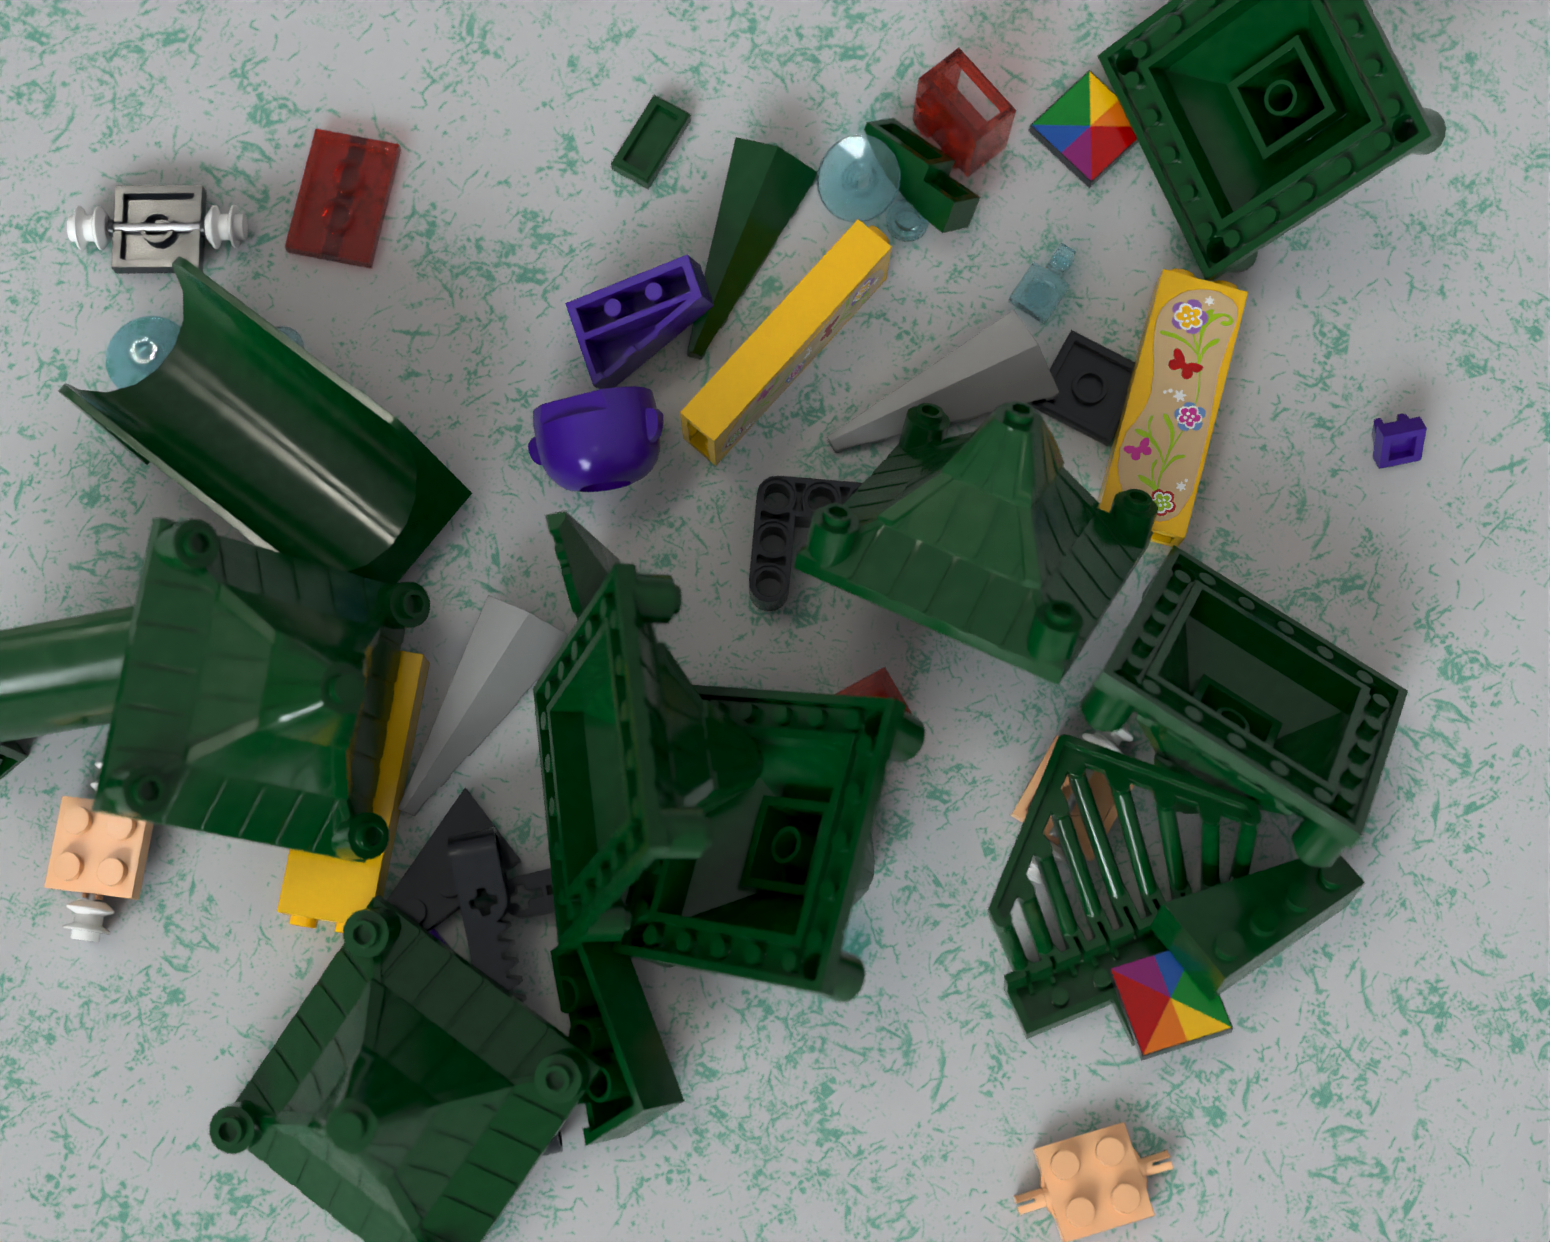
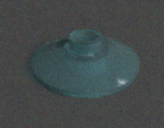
M853 135L835 143L824 155L817 173L818 193L824 206L834 216L853 223L857 219L861 222H867L883 214L893 203L900 186V168L896 156L885 143L867 135ZM863 174H868L869 184L865 188L860 189L858 187L859 177Z
M158 316L140 317L123 325L110 340L106 351V369L114 385L118 389L135 385L157 370L174 348L181 327L169 319ZM151 347V355L146 359H140L139 353L143 349Z

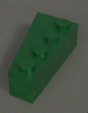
M582 942L577 949H558L557 946L550 951L560 1010L563 1013L569 1014L571 1025L569 1038L605 1064L578 1103V1105L585 1104L589 1127L582 1129L585 1146L626 1137L685 1101L631 957L612 952L614 942Z

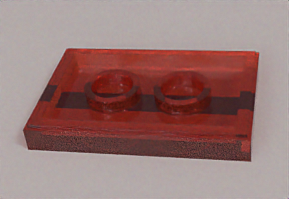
M315 128L285 243L287 252L372 269L401 154L399 144Z

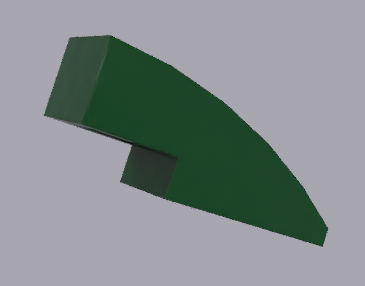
M895 118L867 122L864 131L874 153L888 177L913 208L942 233L968 228L981 197L949 176L955 160Z

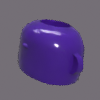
M637 386L599 389L544 403L533 409L535 437L531 438L528 444V451L531 459L536 464L542 465L547 475L557 485L566 490L600 492L626 487L643 479L656 464L660 452V436L664 422L663 413L656 407L652 390Z

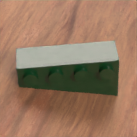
M1341 855L1328 867L1311 866L1298 858L1165 902L1160 907L1150 928L1211 1001L1346 908L1365 882Z

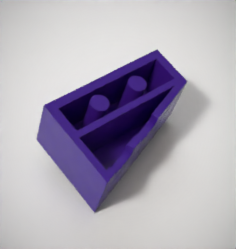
M688 254L565 303L592 384L598 389L614 388L714 306L701 266Z

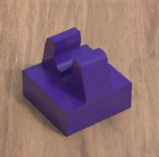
M1397 414L1395 422L1385 424L1381 418L1374 419L1372 429L1373 459L1379 469L1422 459L1427 428L1420 416L1409 418L1406 414Z

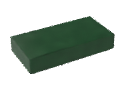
M653 95L612 160L611 169L649 189L690 124L691 114Z

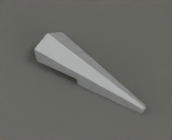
M1013 309L828 435L827 439L834 452L840 453L845 448L869 442L876 444L884 442L886 438L901 435L908 409L921 403H932L939 406L949 417L950 425L976 419L981 414L993 412L1003 403L1011 401L1029 403L1041 399H1046V401L1052 400L1059 396V390L1039 344Z
M490 595L487 596L400 802L399 810L412 816L418 814L422 805L439 787H442L450 779L455 769L467 756L472 755L515 708L519 699L539 680L568 636L567 633L526 610Z

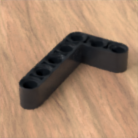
M771 476L759 485L756 497L749 574L750 599L757 608L764 611H775L781 608L787 601L790 587L795 527L810 528L814 510L810 507L809 502L815 497L822 496L828 498L832 504L843 505L857 492V489L863 483ZM772 493H781L787 497L789 503L781 509H773L764 500ZM775 535L783 539L785 546L782 550L771 553L762 548L761 541L767 536ZM771 578L778 581L782 589L778 594L768 597L762 595L756 587L760 581Z

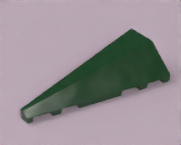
M735 137L704 274L714 306L693 323L687 349L688 357L703 359L711 341L728 320L729 313L740 296L744 295L776 245L777 239L790 218L794 217L802 199L816 182V170L779 146Z
M566 511L547 514L548 529L555 542V553L560 563L565 588L572 611L578 620L615 563H620V560Z

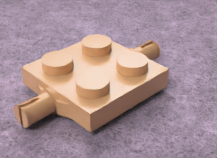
M1125 1122L1033 1149L1040 1171V1188L1014 1195L1015 1204L1031 1199L1034 1200L1032 1203L1016 1207L1019 1215L1046 1207L1055 1219L1061 1241L1069 1242L1155 1216L1147 1192V1176L1173 1170L1172 1161L1153 1165L1154 1162L1170 1158L1167 1150L1140 1158V1155L1132 1146Z

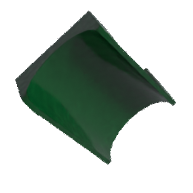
M178 256L172 262V266L183 291V322L174 348L159 368L135 385L110 392L80 390L67 383L58 392L128 452L146 465L151 462L234 527L254 546L270 549L288 556L301 558L383 583H398L471 496L472 492L399 419L213 281L191 262Z
M134 606L0 630V780L28 757L16 740L110 724Z

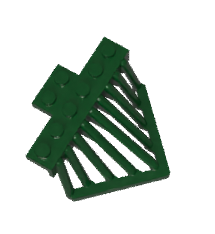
M1069 734L1059 736L988 907V916L1013 971L1004 975V991L1026 1039L1112 1004L1131 1045H1135L1110 979L1109 968L1168 949L1150 928L1160 907L1166 901L1155 881L1131 794L1130 784L1149 790L1153 794L1172 900L1193 893L1187 879L1175 800L1196 807L1201 819V890L1222 884L1220 880L1221 817L1240 824L1228 881L1249 875L1262 819L1261 812L1254 800ZM1086 768L1104 774L1111 788L1146 917L1141 919L1122 881L1086 775ZM1067 775L1119 928L1113 930L1099 901L1069 813V804L1061 790ZM1050 816L1052 817L1093 937L1089 941H1087L1076 922L1053 855L1052 845L1044 835ZM1033 857H1035L1066 950L1062 952L1052 941L1036 896L1035 887L1027 876ZM1016 899H1018L1040 960L1035 963L1027 959L1012 923L1011 911Z

